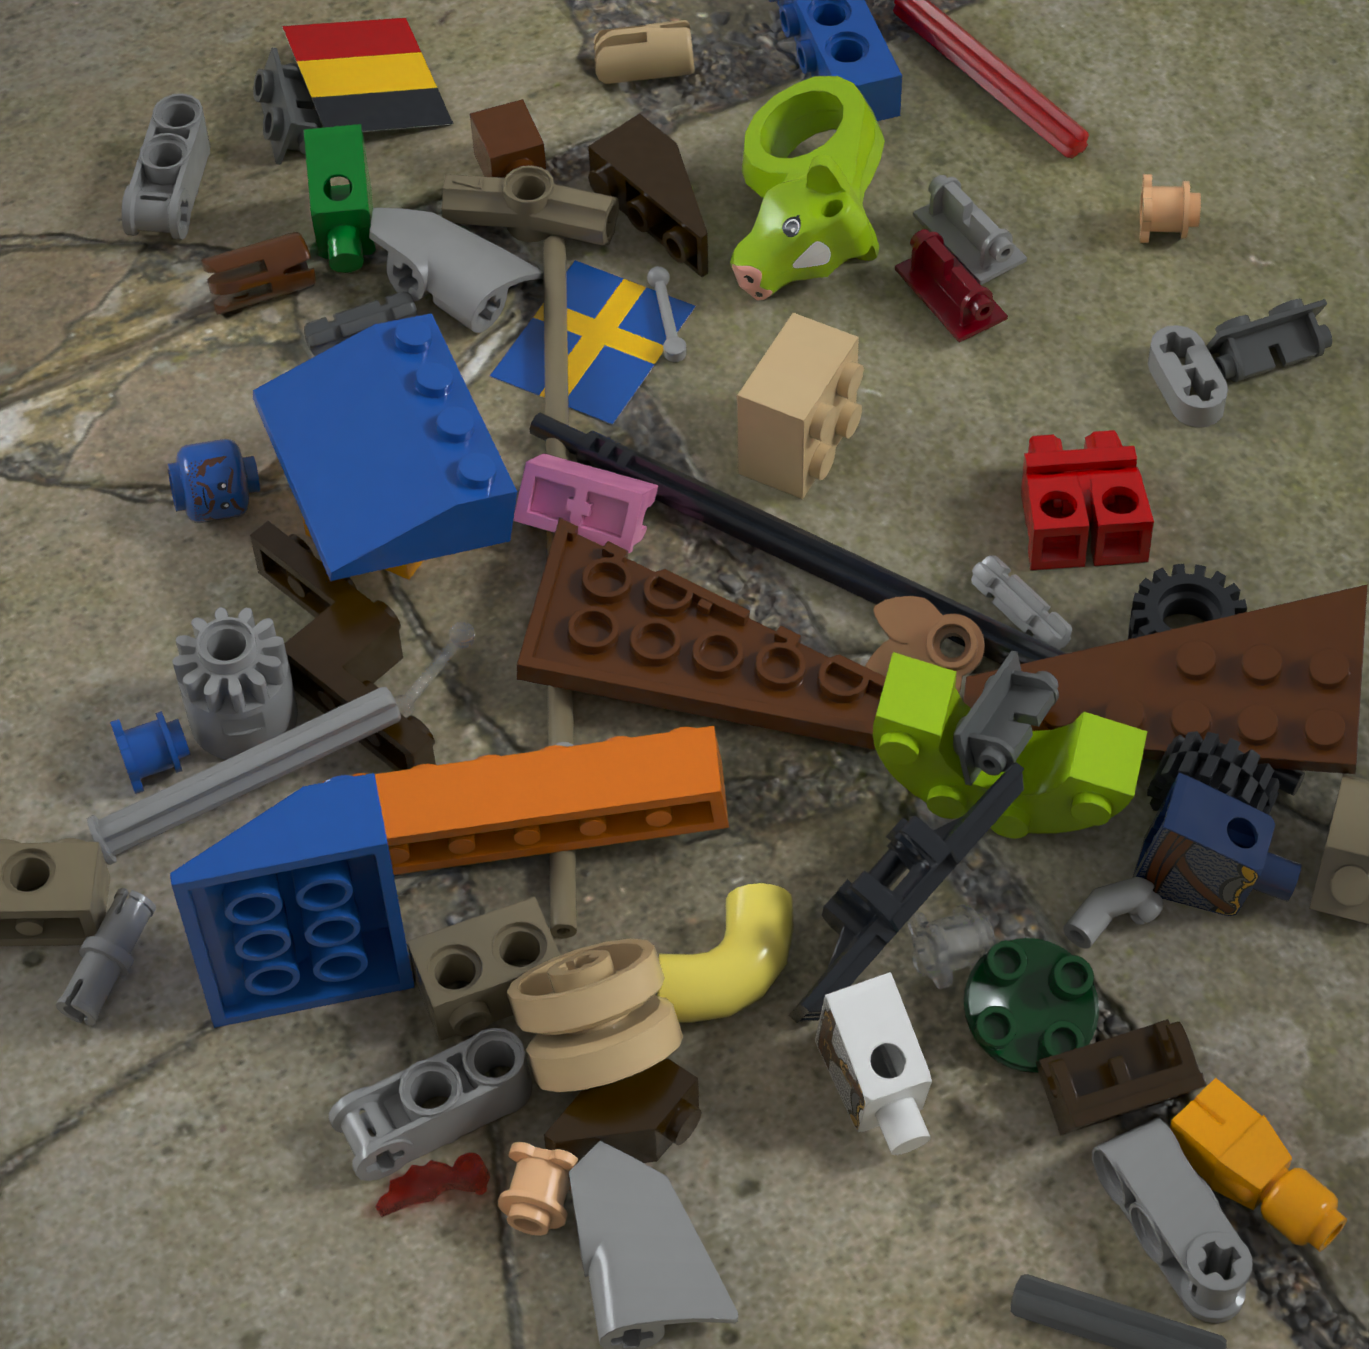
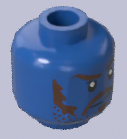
M231 439L185 445L178 451L176 462L167 464L176 512L185 510L188 518L195 523L242 516L249 507V493L260 492L259 476L254 456L242 457L239 446Z

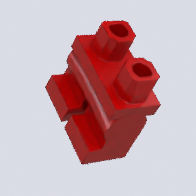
M1115 430L1092 432L1089 436L1085 437L1084 449L1063 450L1061 439L1057 438L1054 434L1037 435L1029 439L1028 453H1024L1021 498L1025 523L1028 529L1030 570L1085 567L1089 526L1091 531L1090 549L1094 566L1149 561L1154 519L1141 473L1138 467H1136L1137 455L1135 446H1122Z

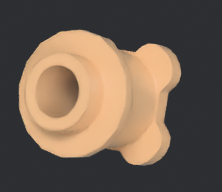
M1143 174L1139 206L1140 243H1149L1150 232L1180 233V238L1186 239L1188 227H1199L1201 194L1190 192L1189 181H1183L1182 186H1152V174Z
M525 1142L513 1143L508 1156L516 1162V1168L509 1190L502 1192L499 1196L498 1207L508 1216V1224L520 1232L541 1236L547 1234L549 1229L561 1228L565 1225L568 1215L563 1206L568 1190L571 1191L569 1171L578 1163V1158L572 1153L561 1149L548 1150L534 1147Z

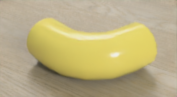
M757 883L737 887L726 898V931L724 939L718 946L708 952L697 954H659L658 959L665 979L657 992V996L665 997L673 1004L678 1022L693 1023L729 1017L765 995L787 964L793 934V900L791 894L784 888L772 884Z

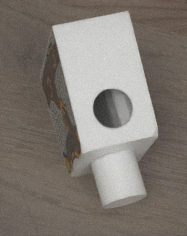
M891 972L826 994L815 1042L855 1129L858 1132H865L880 1126L892 1155L904 1154L921 1147L931 1138L920 1110L923 1109L932 1080Z

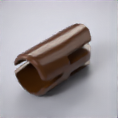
M291 232L202 259L204 271L215 273L207 279L210 293L220 295L214 300L216 314H223L314 286L316 282L314 268L309 269L306 263L311 258L303 236L299 232Z

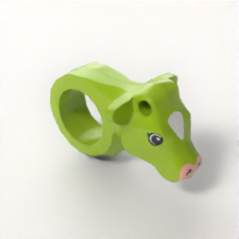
M814 76L798 82L774 95L754 114L745 132L742 174L746 184L764 199L752 232L738 243L731 256L730 264L739 286L756 300L767 299L790 282L828 277L848 259L858 258L860 260L873 261L878 256L880 246L876 233L863 208V198L881 160L885 140L873 110L854 83L839 76ZM832 129L837 130L824 145L812 152L788 158L789 154L801 142L813 135Z

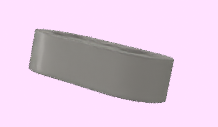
M1166 326L1158 330L1152 336L1148 367L1173 415L1187 426L1197 428L1209 427L1217 423L1223 417L1228 387L1204 341L1197 332L1184 326ZM1186 357L1185 364L1182 366L1178 358ZM1191 387L1194 388L1197 395L1189 396Z

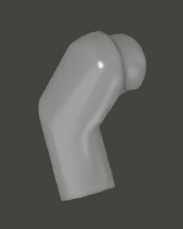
M1133 877L1095 888L1064 925L1063 930L1072 943L1078 947L1088 949L1115 917L1129 913L1131 919L1136 924L1150 923L1163 910V899L1153 891L1154 884L1140 877Z

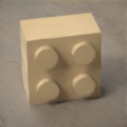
M792 313L737 395L738 474L801 499L805 497L815 479L823 480L827 476L835 458V448L842 437L849 439L854 434L862 414V405L856 403L857 390L864 372L863 365L858 364L859 337Z

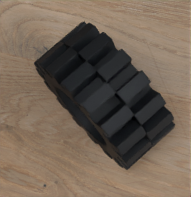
M1174 564L1171 576H1168L1164 568H1160L1154 571L1152 582L1145 578L1139 584L1138 593L1134 594L1128 639L1171 630L1163 622V619L1174 614H1190L1204 621H1210L1247 612L1245 599L1239 600L1241 590L1235 583L1224 588L1226 576L1219 571H1216L1211 579L1205 577L1206 566L1195 564L1194 574H1186L1184 564Z
M1198 731L1188 732L1185 738L1181 735L1175 737L1172 743L1168 745L1147 789V796L1152 797L1149 804L1153 811H1158L1177 775L1181 773L1269 815L1279 793L1277 791L1280 785L1278 778H1271L1274 770L1269 763L1257 764L1260 755L1253 749L1243 753L1238 750L1241 742L1230 738L1227 744L1220 743L1219 734L1207 732L1203 740Z

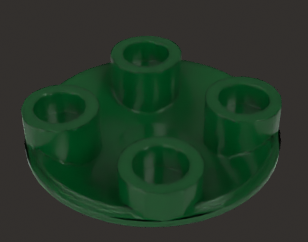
M1020 938L996 943L978 960L966 982L963 999L964 1012L971 1034L979 1046L1002 1065L1022 1072L1039 1073L1036 1061L1089 1045L1092 1040L1099 1017V1001L1093 983L1094 972L1084 958L1072 955L1064 948L1049 941L1035 938Z

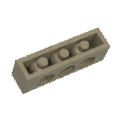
M65 838L56 842L20 843L15 840L0 839V946L82 945L86 937L95 936L106 916L110 874L99 842H86L76 838ZM42 886L41 888L35 891L27 892L29 889L33 887Z

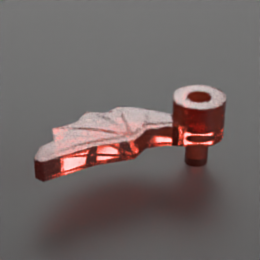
M471 1152L459 1156L454 1162L453 1167L430 1160L424 1166L411 1165L405 1175L390 1180L389 1191L380 1197L375 1208L384 1217L410 1205L434 1201L443 1191L456 1189L483 1195L488 1189L487 1184L490 1180V1172L480 1155Z

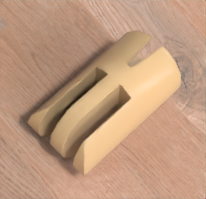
M687 20L600 30L594 37L596 75L599 81L605 84L691 75L695 71L690 24Z

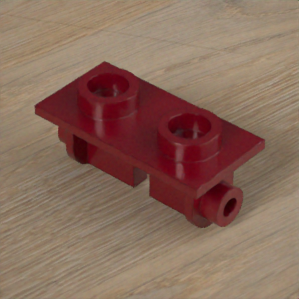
M922 229L913 235L910 241L912 247L911 258L895 265V271L959 343L1008 319V315L993 300V293L989 288L981 286L944 245V239L938 232H929L927 229Z

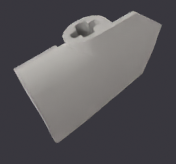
M373 208L369 238L388 251L387 275L397 293L402 291L408 292L413 301H418L431 293L436 306L474 333H481L487 330L498 319L505 306L509 287L523 281L543 279L544 272L433 212L403 208Z
M599 1141L569 1171L583 1271L585 1277L589 1276L601 1347L603 1349H646L663 1338L665 1334L664 1325L690 1322L735 1324L738 1322V1312L668 1177L634 1157Z

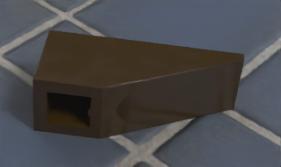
M639 113L588 146L590 166L588 180L594 193L617 197L619 210L628 217L637 230L650 234L665 247L668 254L675 261L685 263L699 276L704 277L708 274V233L678 145Z

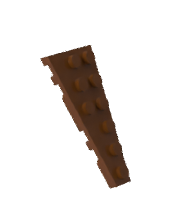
M560 517L517 662V680L876 750L873 740V724L886 677L840 654L828 657L800 643L801 635L781 625L777 631L749 618L750 610L666 569L654 572L628 559V550L609 541L603 547L579 535L578 526Z
M1368 584L1020 664L1021 671L1036 674L1038 671H1046L1051 673L1058 681L1059 698L1057 702L1051 707L1039 726L1031 725L1032 731L1054 730L1073 723L1083 712H1087L1147 731L1142 759L1161 760L1168 745L1172 743L1175 737L1181 735L1185 738L1188 732L1198 731L1203 740L1207 732L1219 734L1220 743L1227 744L1230 738L1241 742L1238 750L1246 753L1253 749L1260 755L1257 762L1258 765L1269 763L1273 769L1356 774ZM998 670L967 676L963 702L972 708L982 694L988 678L995 675Z

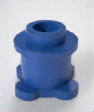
M162 711L155 713L157 720L124 731L120 719L110 722L135 794L144 791L141 778L173 767L176 773L181 772L182 767L179 759L191 755L179 719L166 723Z

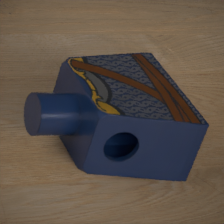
M1179 773L1145 834L1133 877L1144 878L1154 884L1153 891L1159 894L1162 899L1225 916L1237 915L1252 889L1288 902L1298 882L1301 864L1268 852L1275 828V821L1270 815L1196 779Z

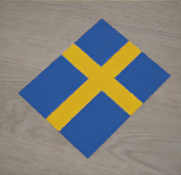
M575 260L567 270L569 408L613 425L663 354V344L667 340L655 290ZM669 296L678 333L696 306ZM544 303L490 374L492 378L545 398Z

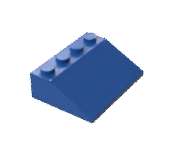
M432 313L374 324L253 390L252 399L330 581L510 542L517 490Z
M374 773L355 777L341 775L330 778L323 783L303 786L170 873L171 886L214 1028L415 988Z

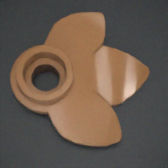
M916 596L887 599L873 608L875 617L889 637V640L882 643L872 654L865 667L886 677L892 653H899L956 671L955 687L958 693H960L962 677L978 667L985 650L983 634L974 621L959 614L942 615L930 601ZM951 636L959 637L965 642L964 652L955 658H949L941 652L943 641Z

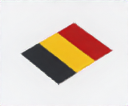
M406 18L282 26L323 127L361 124L362 132L453 124Z

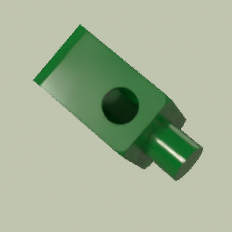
M361 124L304 129L310 210L318 254L322 258L329 259V266L332 270L341 273L354 272L363 266V255H370L376 251V242L369 238L373 202ZM343 177L349 180V184L331 186L330 179Z

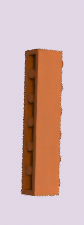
M714 726L701 728L679 727L666 733L638 737L616 736L603 742L568 747L553 745L533 752L505 756L484 755L470 761L442 765L420 764L407 770L375 774L394 875L729 828L722 760ZM357 773V774H353V775H350V776H354V777H355V776L365 775V774H368V773Z

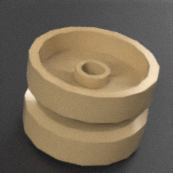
M630 938L606 941L579 948L554 957L526 971L511 983L507 990V995L516 1023L522 1031L535 1034L526 1048V1053L535 1081L542 1090L567 1092L610 1084L640 1073L659 1063L680 1046L683 1034L674 1006L667 998L655 995L661 988L665 977L655 946L648 940Z

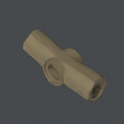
M521 166L512 170L505 178L445 174L442 188L441 210L443 218L454 224L507 227L511 236L519 241L539 242L553 234L604 246L610 244L615 233L619 213L617 197L556 185L551 174L541 167Z

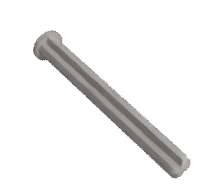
M380 687L102 819H98L95 815L88 817L87 823L94 842H99L107 864H114L117 862L116 855L398 723L401 719L399 707L387 687Z

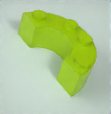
M893 652L873 724V740L877 754L890 774L908 791L926 802L929 811L946 819L959 818L968 812L1004 772L994 776L981 771L972 786L965 785L960 759L953 748V735L958 721L966 716L971 708L963 702L955 687L956 671ZM1083 712L1073 723L1054 730L1032 731L1033 736L1016 760L1024 768L1022 771L1024 790L990 828L1000 836L1016 839L1022 838L1028 833H1063L1106 824L1112 817L1120 813L1135 795L1147 731L1087 712Z

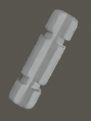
M989 555L982 562H978L972 569V584L986 597L995 596L992 603L1027 635L1033 632L1035 634L1033 638L1059 650L1066 647L1071 640V625L1057 612L1049 614L1048 611L1051 606L1019 576L1014 574L1010 577L1008 574L1011 572V569L997 556Z

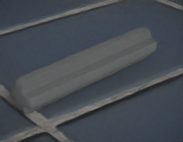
M1029 1274L1020 1276L1011 1299V1313L1014 1316L1117 1349H1227V1340L1222 1335Z

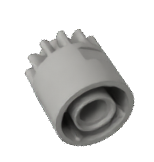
M223 607L217 608L215 611L216 620L208 624L204 619L195 617L191 622L195 638L180 635L175 640L179 656L175 657L172 662L191 733L200 747L222 759L234 757L295 728L298 718V705L284 640L282 637L276 636L272 619H263L255 625L251 608L247 607L240 611L238 618L229 617L227 610Z

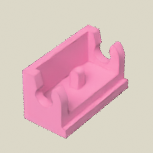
M543 453L526 461L513 521L555 533L560 517L578 526L579 535L601 546H604L609 541L631 553L633 546L640 542L646 533L647 526L642 525L647 508L651 507L655 501L658 485Z

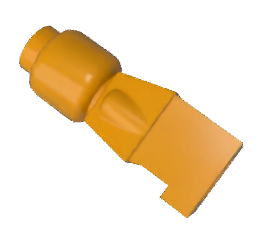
M1217 1078L1208 1084L1194 1100L1172 1119L1170 1129L1179 1142L1184 1156L1195 1172L1210 1185L1209 1187L1252 1210L1262 1203V1217L1293 1244L1303 1246L1310 1243L1321 1252L1337 1237L1345 1226L1347 1218L1337 1210V1196L1303 1168L1289 1170L1292 1156L1265 1115H1260Z

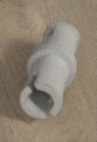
M126 888L117 890L114 901L95 936L86 937L79 950L83 959L63 996L56 1003L57 1009L62 1014L78 1023H82L84 1019L86 1025H95L99 1018L98 1014L118 976L122 977L128 974L134 962L130 954L149 918L153 916L156 910L155 904L146 896L134 890H131L129 894Z

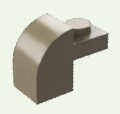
M1342 774L1309 909L1369 924V780Z

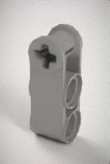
M172 94L161 99L153 108V114L143 145L140 148V154L131 182L126 187L122 200V226L127 235L136 236L140 231L171 233L174 239L183 240L186 238L190 225L191 211L198 194V188L211 147L203 107L200 101L192 95Z
M490 1028L483 1030L475 1036L428 1059L418 1061L409 1068L372 1086L354 1090L337 1101L331 1108L328 1119L336 1132L344 1134L355 1156L352 1161V1168L356 1176L360 1180L365 1181L378 1180L389 1176L401 1169L406 1163L443 1145L453 1143L458 1138L507 1114L514 1113L523 1107L531 1096L533 1084L522 1041L514 1033L506 1029ZM498 1066L512 1068L501 1077L489 1078L484 1076L490 1069ZM436 1096L449 1098L447 1102L437 1108L426 1109L421 1107L428 1099ZM360 1110L366 1111L359 1115ZM367 1130H372L375 1137H371Z
M1154 1118L1095 1146L1092 1150V1160L1101 1184L1111 1199L1120 1206L1132 1224L1141 1246L1148 1256L1158 1264L1181 1299L1185 1309L1193 1317L1209 1323L1225 1322L1236 1316L1245 1301V1285L1252 1273V1256L1248 1247L1240 1239L1222 1212L1211 1188L1197 1175L1184 1156L1179 1142L1167 1124L1160 1118Z

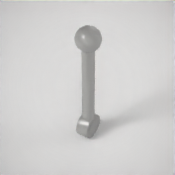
M656 266L649 270L647 281L650 286L655 288L667 340L663 344V354L668 361L679 362L686 357L687 349L686 342L677 335L666 288L670 275L665 268Z

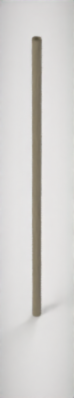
M551 236L545 239L543 243L545 415L569 425L566 242L561 237ZM556 438L545 440V454L569 460V451L561 441ZM547 530L546 562L555 534ZM548 686V746L556 745L559 742H569L574 745L573 690ZM576 850L549 853L550 932L557 938H569L577 933Z

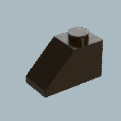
M665 1058L640 1073L610 1084L582 1090L544 1134L545 1149L568 1151L575 1155L579 1162L601 1141L634 1157L642 1163L657 1162L672 1143L678 1146L683 1144L694 1132L700 1121L702 1112L699 1109L698 1078L669 1058Z

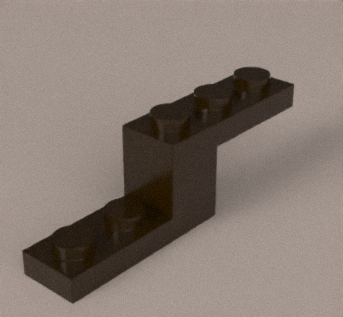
M270 521L264 523L250 535L258 573L315 617L314 620L284 643L294 690L325 714L378 689L374 682L403 659L399 634L401 624L394 611L380 600L373 602L357 590L350 577L330 581L323 563L314 556L310 547L303 539L296 534L286 535ZM401 714V719L398 723L358 741L394 771L411 769L420 764L436 765L433 750L435 744L434 737L427 726L412 715L406 718Z

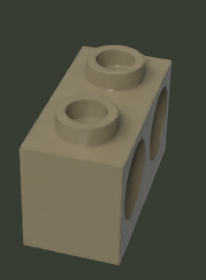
M536 897L407 941L413 977L439 1041L455 1035L470 1036L477 1034L487 1028L490 1023L514 1015L507 995V990L511 983L526 971L554 957L560 956ZM519 959L534 961L523 967L509 965ZM456 981L470 983L461 989L452 990L445 988L448 984Z

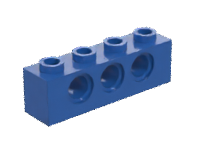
M769 0V2H777L780 8V21L785 36L787 38L794 37L798 62L804 74L811 73L812 77L839 76L854 83L873 110L877 121L900 116L902 74L865 0Z

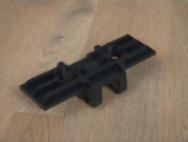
M1017 762L1013 763L965 815L935 830H932L915 815L909 821L903 817L886 836L891 841L887 845L889 850L869 872L863 871L853 883L847 879L824 905L822 917L839 934V938L827 970L788 1016L796 1023L818 1021L825 995L851 986L1024 790L1022 774L1024 768ZM908 869L910 872L903 878V880L895 887L893 891L890 890L893 884Z

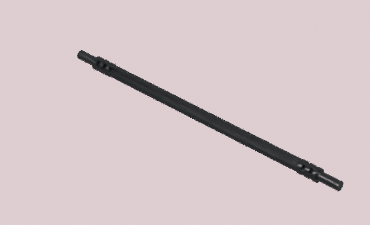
M541 412L531 422L530 434L544 441L548 438L558 439L570 453L576 455L577 463L656 484L658 488L655 500L877 605L884 600L895 597L916 596L930 601L942 615L959 614L968 617L977 624L983 634L985 643L983 656L1000 664H1003L1011 651L1018 652L1020 664L1067 654L598 432L590 431L587 434ZM956 636L947 638L965 647V642L961 638ZM1273 769L1274 772L1271 778H1278L1279 789L1294 796L1301 786L1305 772L1301 770Z

